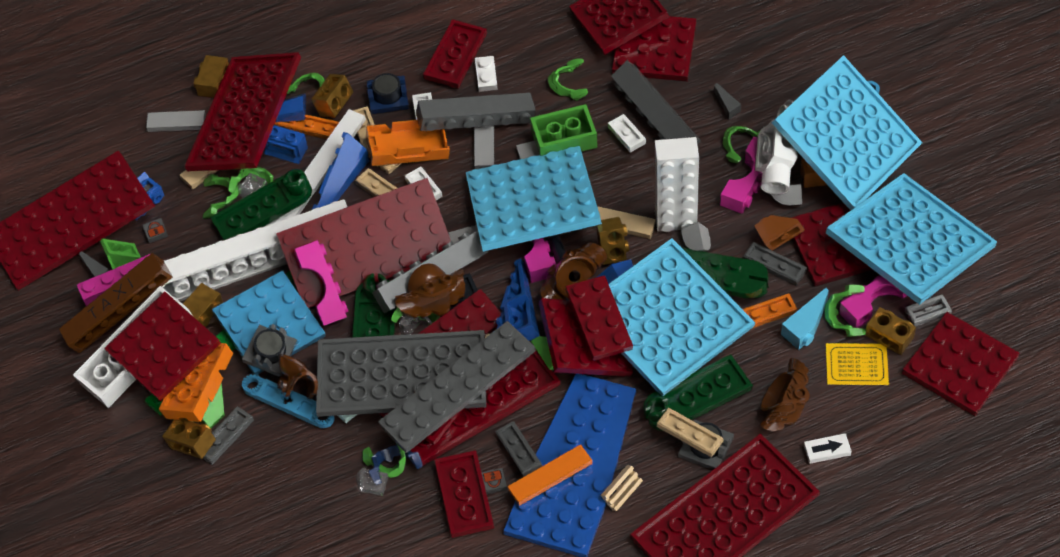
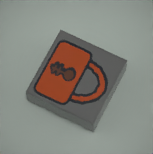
M161 218L143 224L149 243L168 237Z
M503 468L481 472L486 494L507 490Z

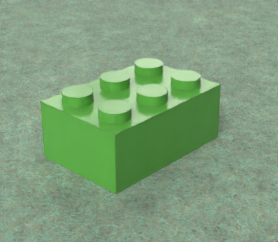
M586 104L530 118L531 133L541 156L569 147L580 146L581 152L597 148V132Z

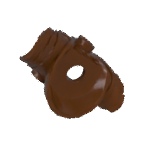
M588 243L573 251L571 249L566 251L562 256L563 259L548 269L546 281L540 289L542 298L566 300L568 298L565 291L566 286L591 278L596 273V270L607 260L606 251L596 243ZM577 270L580 276L573 282L570 281L569 273Z
M428 263L419 266L411 274L408 282V292L395 296V305L403 314L409 317H426L432 313L438 316L445 315L450 310V305L458 303L459 299L465 295L463 269L460 268L451 273V275H448L436 264Z
M280 354L279 368L283 376H279L277 388L280 389L281 394L284 397H289L297 380L304 379L307 399L317 396L318 381L316 376L299 359Z
M790 358L788 371L780 374L765 393L760 406L762 411L769 413L760 423V426L765 430L772 432L783 430L784 425L796 423L805 404L809 401V391L805 387L809 380L807 376L809 370L800 360Z

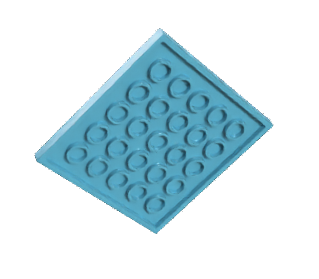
M844 55L771 122L850 210L864 202L922 144L921 140Z
M580 146L569 147L557 152L552 151L543 156H531L466 172L483 252L602 224Z
M904 173L826 229L827 235L919 305L987 254L997 243L995 239Z
M673 238L609 284L633 344V350L621 354L662 397L755 326V322Z

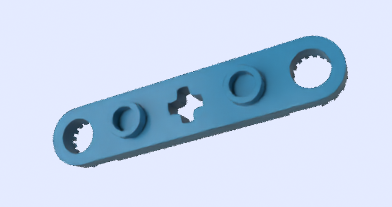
M250 374V376H246L242 381V388L245 394L319 428H328L334 423V416H329L328 420H323V422L318 420L316 401L307 399L306 396L291 391L289 397H284L280 389L277 388V383L263 379L256 374ZM251 382L258 383L257 388L255 387V389H249L247 388V386ZM291 398L292 402L285 404L284 399L288 400Z

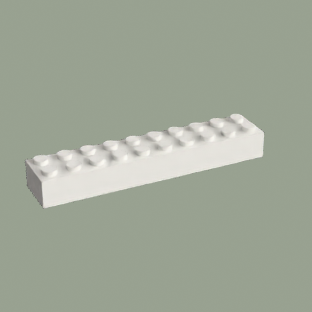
M344 199L335 201L306 213L297 214L291 218L277 221L274 224L239 234L207 247H201L169 260H164L173 278L165 283L162 288L178 301H183L201 283L214 290L286 265L287 262L276 233L346 208V202Z

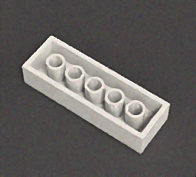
M696 137L655 140V216L657 232L681 230L697 222L699 153Z
M161 286L73 374L80 385L107 408L136 379L108 354L104 348L163 292L169 294L191 314L185 305Z

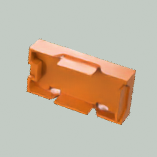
M418 120L392 122L391 129L386 124L366 127V138L372 166L449 159L450 148L447 146L444 129L420 131Z
M221 343L163 399L159 410L166 419L179 420V418H186L188 421L201 422L209 406L208 400L210 402L213 401L223 380L219 370H226L233 355V352L226 343Z

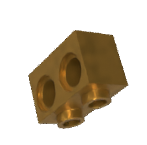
M329 74L311 100L320 116L335 118L353 94V90L345 75Z
M620 217L601 220L602 224L596 225L598 245L607 253V260L603 265L626 261V252H629L628 241L624 238V236L628 235L626 224H622Z
M879 307L867 323L865 336L902 355L914 339L916 327L911 322L895 316L893 312Z
M181 418L174 420L162 436L171 449L203 459L216 440L211 433V428L206 424L201 423L200 425Z

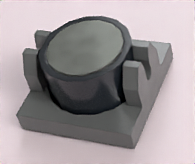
M259 324L242 358V362L279 377L282 375L279 368V355L291 356L297 344V339L287 336V332L282 327L277 330L274 324L269 325L268 328Z
M694 419L695 423L721 436L723 443L711 458L683 442L678 458L714 470L723 463L734 439V434L719 429L713 423H703Z

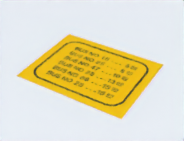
M826 343L827 385H889L886 346L882 344Z

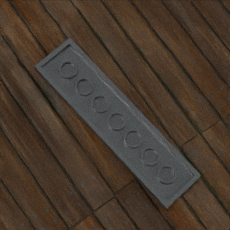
M508 321L379 420V426L405 453L409 452L536 351L535 346Z

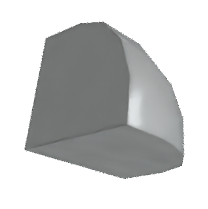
M790 185L788 192L771 195L781 204L800 205L802 204V185Z
M696 222L681 229L683 241L689 249L703 252L710 249L711 242L708 228L701 223Z

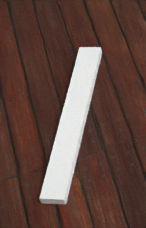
M348 109L304 172L312 187L310 198L302 205L266 226L291 218L302 212L323 182L329 166L333 164L337 157L335 151L337 148H341L343 144V132L349 133L354 138L366 121L364 115Z

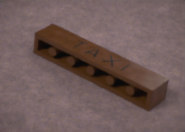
M151 253L71 320L67 321L59 329L67 345L81 353L145 301L159 286L162 287L173 278L164 260Z

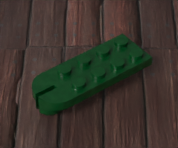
M292 169L210 218L222 238L227 240L239 234L264 227L302 205L310 198L312 187L302 170Z
M682 248L728 295L741 298H760L767 294L769 277L767 269L762 263L749 259Z
M374 273L368 275L356 290L353 338L395 335V322L391 318L396 307L385 314L372 294L376 288ZM378 273L379 283L387 280L385 276Z
M730 354L694 372L663 397L657 391L649 395L644 402V416L646 420L648 419L651 427L663 431L657 427V422L668 408L693 420L753 390V385Z

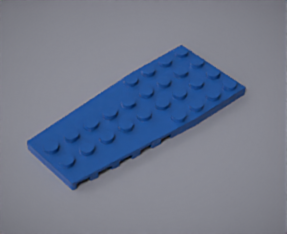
M575 374L536 456L542 466L581 444L592 459L593 464L520 506L515 500L504 528V535L578 557H588L607 505L601 494L613 482L619 453L623 445V438L632 411V404L636 396L635 388L584 374Z

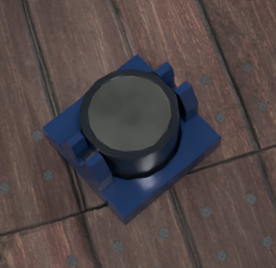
M384 73L378 75L374 80L367 81L371 114L409 109L405 76Z

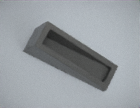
M716 83L714 85V93L730 120L741 112V104Z
M81 251L79 253L82 262L93 278L109 271Z

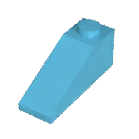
M827 288L782 323L781 335L798 350L804 345L808 346L814 339L825 304L828 301L829 290Z

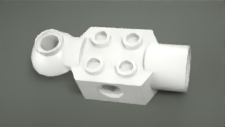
M787 100L779 108L777 117L793 103L792 100ZM771 122L763 127L758 134L755 171L762 172L761 189L764 192L784 194L789 191L790 172L797 160L798 154L796 149Z

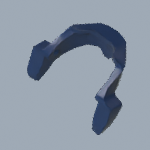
M397 445L380 450L372 456L373 468L368 473L376 485L382 483L379 474L381 462L384 460L392 462L394 456H401ZM409 451L406 453V457L411 460L416 469L422 467V460L418 452Z

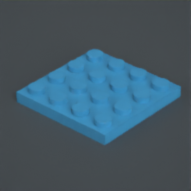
M283 271L212 309L214 316L242 358L259 324L267 328L269 325L274 324L277 330L282 327L287 332V336L297 339V344L291 356L324 338L326 334ZM248 365L253 374L258 375L263 372L261 369Z

